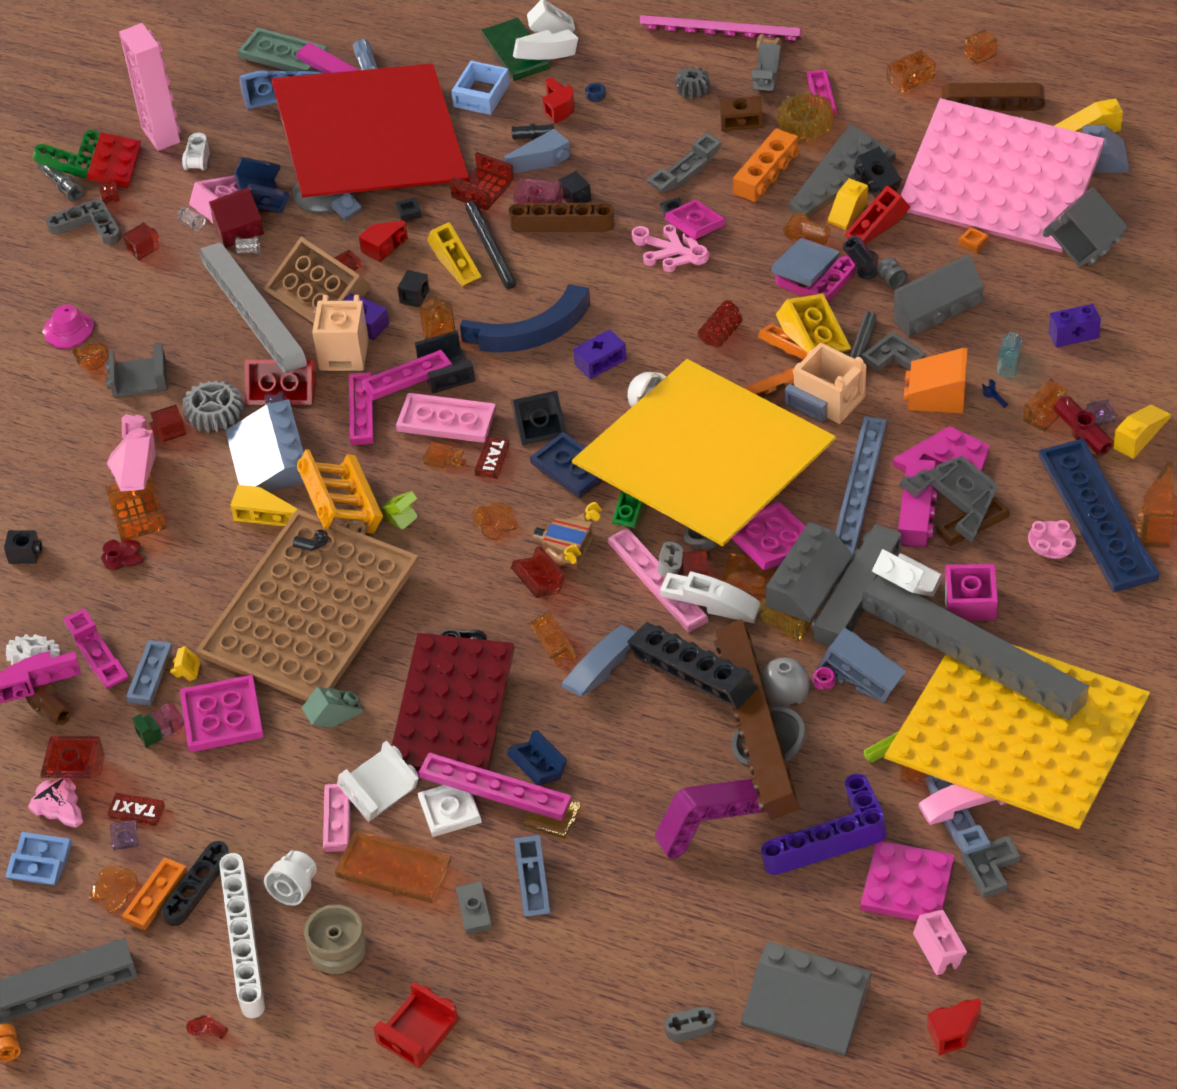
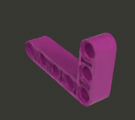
M752 779L683 788L673 797L654 837L669 859L678 858L687 850L701 821L763 813L757 801V797L761 795L756 793Z

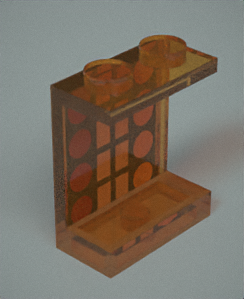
M151 475L148 477L144 490L120 491L117 484L106 487L121 542L167 529Z

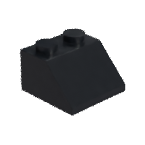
M558 391L510 400L514 421L522 445L553 439L562 432L566 434Z

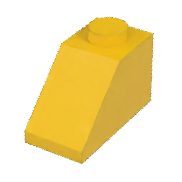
M849 178L837 193L828 217V224L847 230L868 205V185Z

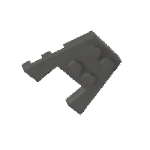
M963 456L941 463L932 470L927 471L925 469L918 472L916 476H907L901 480L900 486L915 498L931 485L967 513L957 523L955 530L970 542L974 540L998 487L996 482Z

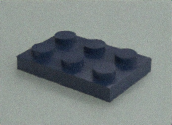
M564 432L530 457L532 465L578 498L602 481V479L572 463V459L583 451L585 447Z

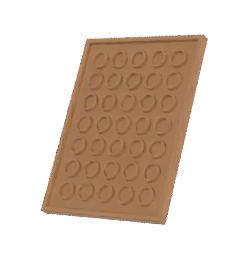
M297 509L196 650L197 657L243 676L253 674L254 680L307 701L317 686L324 688L335 687L420 562L419 556L333 522L329 529H324L317 516ZM319 529L326 530L328 533L327 538L329 540L327 544L317 550L307 551L293 547L295 536L311 539L315 537V532Z

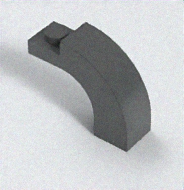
M759 43L756 70L752 69L751 76L753 90L775 91L781 62L782 47L780 44Z

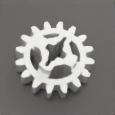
M27 634L22 638L16 636L15 640H9V644L6 645V660L11 661V665H14L24 659L47 651L50 652L51 658L60 656L59 645L54 644V640L47 641L46 636L42 637L36 634L33 637H29Z

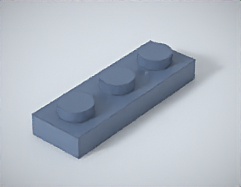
M148 640L126 696L128 703L152 705L173 650L172 643Z

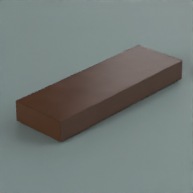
M997 497L992 498L977 533L1009 517L1010 511ZM965 512L937 526L936 532L950 547L966 539L955 530L957 523L967 515Z

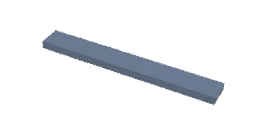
M864 416L835 532V535L853 555L858 547L887 426V419Z

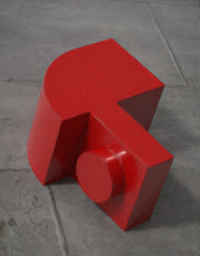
M550 77L545 80L546 96L542 97L543 111L556 124L568 118L574 112V93L570 84L563 87L561 83Z

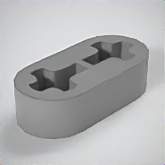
M669 541L665 542L662 546L657 570L665 578L667 573L679 574L683 557V548L679 544Z

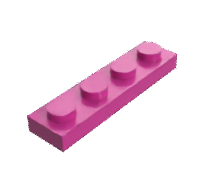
M442 350L365 378L362 380V387L370 398L375 400L428 380L427 372L451 366L452 363Z
M371 372L349 374L351 446L374 444L373 400L362 387V380L372 376Z

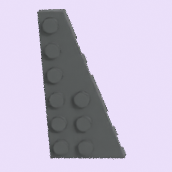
M850 123L789 203V211L805 221L833 202L838 191L849 178L858 182L863 181L861 177L856 175L854 165L859 155L880 146L888 160L892 162L896 158V153Z

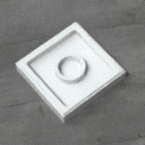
M445 785L418 793V798L432 837L482 823L471 793Z

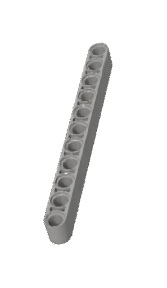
M220 242L200 248L199 252L203 265L283 373L305 367L307 363L302 348L223 244Z

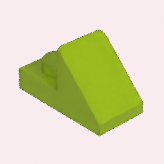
M413 491L393 497L380 507L383 518L401 530L418 517L411 505L417 499Z

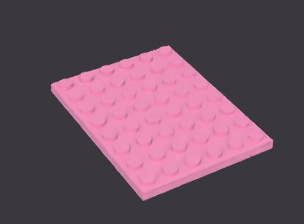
M940 98L901 196L911 207L907 213L965 228L972 227L984 233L1062 253L1063 248L1052 236L1044 237L1042 231L1072 202L1086 192L1104 146V138Z

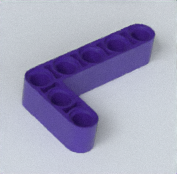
M855 773L845 779L848 804L853 814L765 842L761 847V854L766 872L771 875L782 874L883 841L887 836L884 813L866 776Z

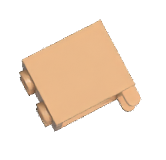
M323 295V300L317 303L312 332L319 370L364 371L369 338L363 302L360 301V295H354L353 301H329V296Z
M819 343L808 352L807 357L801 363L794 367V386L826 401L827 418L838 424L866 397V364H864L860 357L853 359L827 345Z

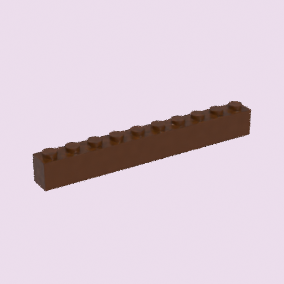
M743 619L715 629L717 640H714V644L718 654H722L719 658L723 660L726 658L740 668H747L752 673L753 681L757 688L738 709L732 708L737 722L740 721L741 723L737 725L742 740L745 739L746 741L742 743V747L746 756L750 757V760L747 761L750 773L756 777L752 779V783L756 793L761 795L757 797L759 807L762 812L767 811L771 820L800 810L749 631Z

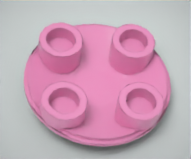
M1036 521L1032 524V528L1029 531L1028 542L1031 548L1039 555L1057 559L1066 557L1074 551L1076 536L1070 529V524L1067 521Z

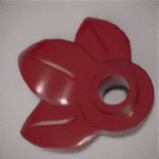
M115 539L107 541L102 547L101 561L104 567L108 570H119L123 565L135 566L142 563L144 558L137 554L140 549V542L131 539L124 540L121 543Z

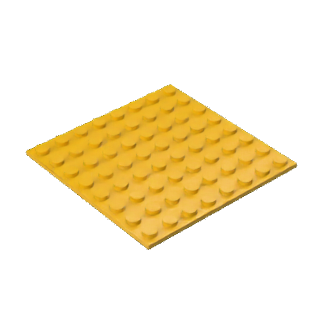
M686 359L573 458L572 463L717 544L724 546L836 440V436Z
M1015 646L1089 685L1086 704L1069 721L946 654L885 753L884 759L1080 829L1149 698L1150 692Z

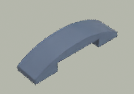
M934 776L926 777V783L931 795L954 785ZM967 808L955 811L953 819L943 821L950 836L963 853L969 854L990 847V842L982 827L976 825Z

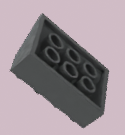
M767 941L757 966L741 1025L846 1056L871 989V971Z

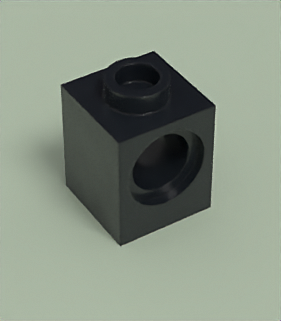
M410 270L406 271L397 287L401 304L421 307L430 290L428 274Z
M8 530L4 545L8 563L36 564L38 554H41L43 549L42 541L38 539L36 530Z

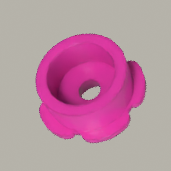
M818 668L812 676V683L819 690H827L835 686L836 675L830 668Z

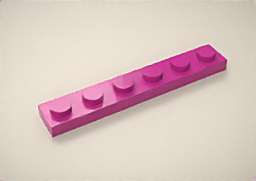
M428 753L419 770V778L559 821H563L571 804V795L432 753Z

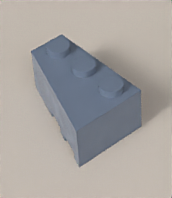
M845 627L828 648L817 669L821 667L830 668L837 676V681L843 683L846 680L857 685L856 690L883 703L906 672L898 663L888 659L877 648L870 646L860 639L856 633L850 632Z

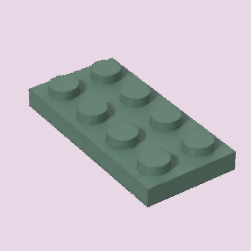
M258 27L238 50L239 58L286 71L312 72L315 69L296 58V53L310 41ZM310 42L328 52L327 46Z

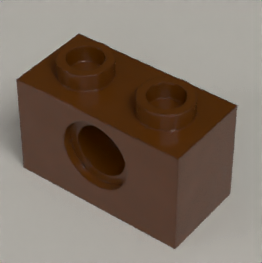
M761 96L719 99L721 131L763 128Z

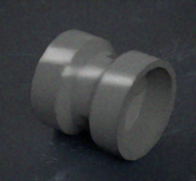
M893 257L885 258L877 267L879 275L885 278L886 283L891 288L899 287L907 278V272L903 267L899 266L898 261Z

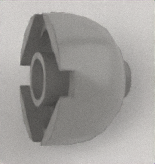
M787 657L777 658L769 662L762 670V679L771 705L788 708L790 704L797 702L798 705L802 703L808 696L810 682L807 670L795 659Z

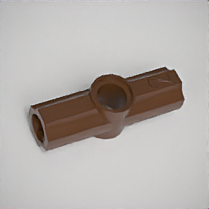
M50 683L33 687L35 695L25 697L34 711H41L56 725L67 723L73 713L72 708L58 696Z

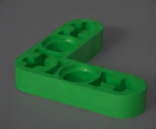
M95 130L86 131L77 155L46 144H38L34 149L33 159L41 165L80 178H87L93 156H86L83 152L94 154L100 133ZM90 139L94 140L93 145L89 144ZM58 159H65L68 163H61ZM82 163L87 164L85 169L81 168Z

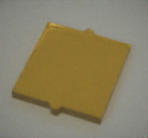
M571 801L563 821L529 811L523 825L524 827L565 839L571 826L576 824L575 818L581 808V803Z

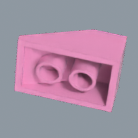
M235 176L195 182L189 205L213 223L209 201L239 191Z

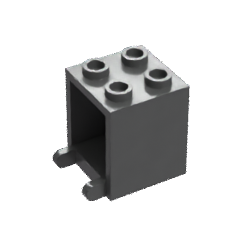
M1092 187L1062 211L1045 227L1042 234L1044 237L1052 236L1080 268L1086 263L1091 265L1100 256L1102 257L1111 249L1112 243L1116 244L1124 237L1122 232L1128 226L1095 188Z

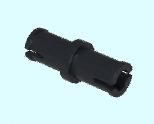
M531 123L530 126H512V139L531 138V140H534L554 129V124L535 125V123Z

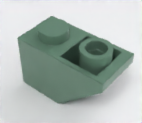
M317 686L302 706V710L312 725L332 728L362 714L364 711L358 696L353 692Z

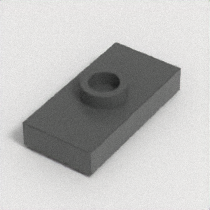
M481 881L457 886L456 893L466 935L492 929Z

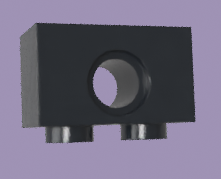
M880 146L857 157L854 165L855 173L868 185V192L874 198L886 186H889L894 191H898L902 179Z

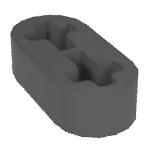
M697 1007L671 1014L664 1022L665 1034L667 1038L675 1042L707 1035L715 1029V1013L708 1007ZM704 1017L707 1023L702 1024V1022L699 1021V1018ZM678 1024L681 1030L676 1031L673 1025Z

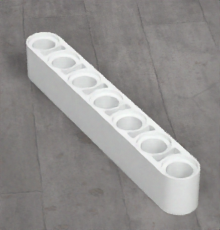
M229 853L221 858L219 865L236 992L242 1014L248 1018H256L263 1014L265 1001L248 881L242 857L236 853Z

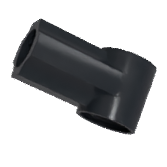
M856 235L850 237L843 244L844 251L856 265L857 274L860 278L866 280L873 279L877 274L878 254L869 250L860 237Z

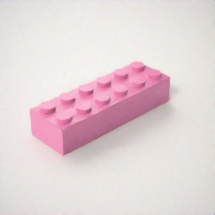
M143 23L119 31L142 130L157 151L180 143L179 134L181 130L175 121L177 112L171 103L174 101V98L168 89L170 81L164 71L167 67L164 59L161 57L163 49L160 42L155 41L152 31L150 29L147 30Z

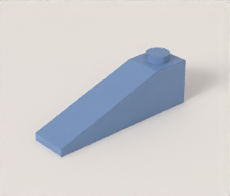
M256 71L240 75L239 82L247 110L277 102L271 82L272 78L323 73L308 71Z

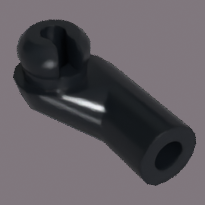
M319 529L315 532V537L311 539L295 536L293 547L307 551L317 550L327 544L329 540L327 538L328 533L326 530Z

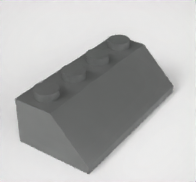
M966 255L894 290V323L909 338L982 303L983 284L972 258Z
M808 522L767 584L766 606L811 622L852 559L853 554L831 529Z

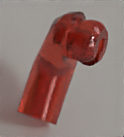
M207 1015L191 1019L186 1024L187 1032L193 1036L211 1033L219 1039H223L228 1032L226 1026Z

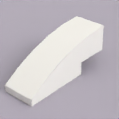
M569 29L554 34L549 30L524 36L516 39L513 57L543 60L572 56L576 52L578 37Z

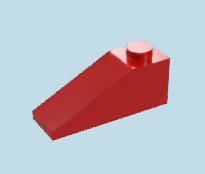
M886 186L844 235L848 239L856 235L866 244L897 224L911 207L900 194Z

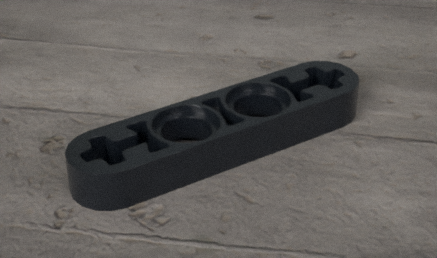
M214 841L205 848L162 907V914L168 925L178 926L183 924L219 876L220 860L223 856L229 854V849L224 842ZM203 869L210 871V874L204 878L197 876V873ZM187 889L196 890V893L191 897H184L182 895Z

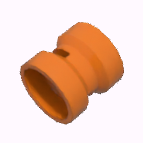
M0 1024V1062L14 1060L21 1053L19 1042L15 1040L17 1038L16 1029L11 1024Z

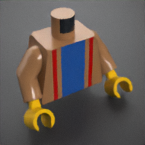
M592 502L586 507L585 512L577 517L555 518L548 530L539 527L535 529L533 541L542 543L544 557L555 567L564 565L577 570L593 539L592 520L598 521L600 519L599 512L602 511V508L596 502Z

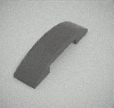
M706 132L692 143L691 152L667 171L663 168L659 169L647 179V183L661 192L678 188L697 175L710 162L721 147L722 142Z

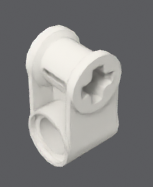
M198 132L189 136L182 158L184 170L197 168L205 171L207 169L210 150L205 134Z

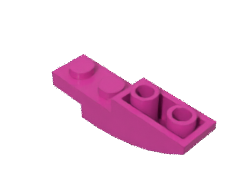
M47 651L24 659L1 671L0 704L35 695L33 687L80 675L81 669L76 653L71 652L51 658L50 652Z

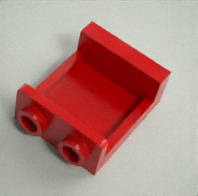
M413 982L410 986L411 995L386 1024L379 1021L373 1030L376 1043L420 1069L458 1023L459 1019L456 1005L450 999L441 998L428 986H421Z

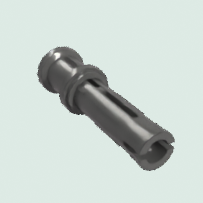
M38 163V169L56 183L57 189L61 193H65L68 200L77 201L82 197L83 187L75 183L71 176L64 175L59 170Z

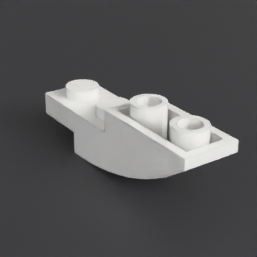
M691 571L688 577L667 573L660 589L661 597L705 606L709 614L736 620L743 619V621L750 623L755 622L761 607L759 600L741 589L721 580Z

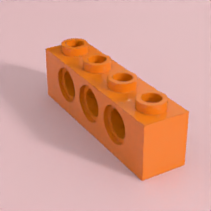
M776 128L733 177V194L756 202L761 195L763 196L770 184L776 181L782 170H785L788 163L798 155V136Z

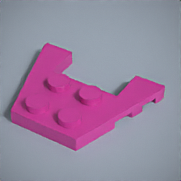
M949 426L896 456L893 459V466L905 472L907 459L935 461L937 466L963 456L983 472L990 445Z

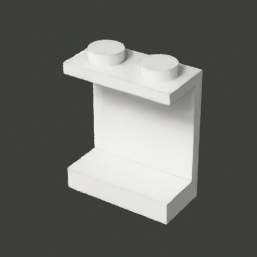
M882 549L872 572L912 593L931 597L934 596L944 576L900 553L899 556H896Z
M385 741L382 744L381 751L351 773L347 769L340 773L337 785L364 818L370 822L414 790L419 778L415 768L404 762L398 748L391 746Z

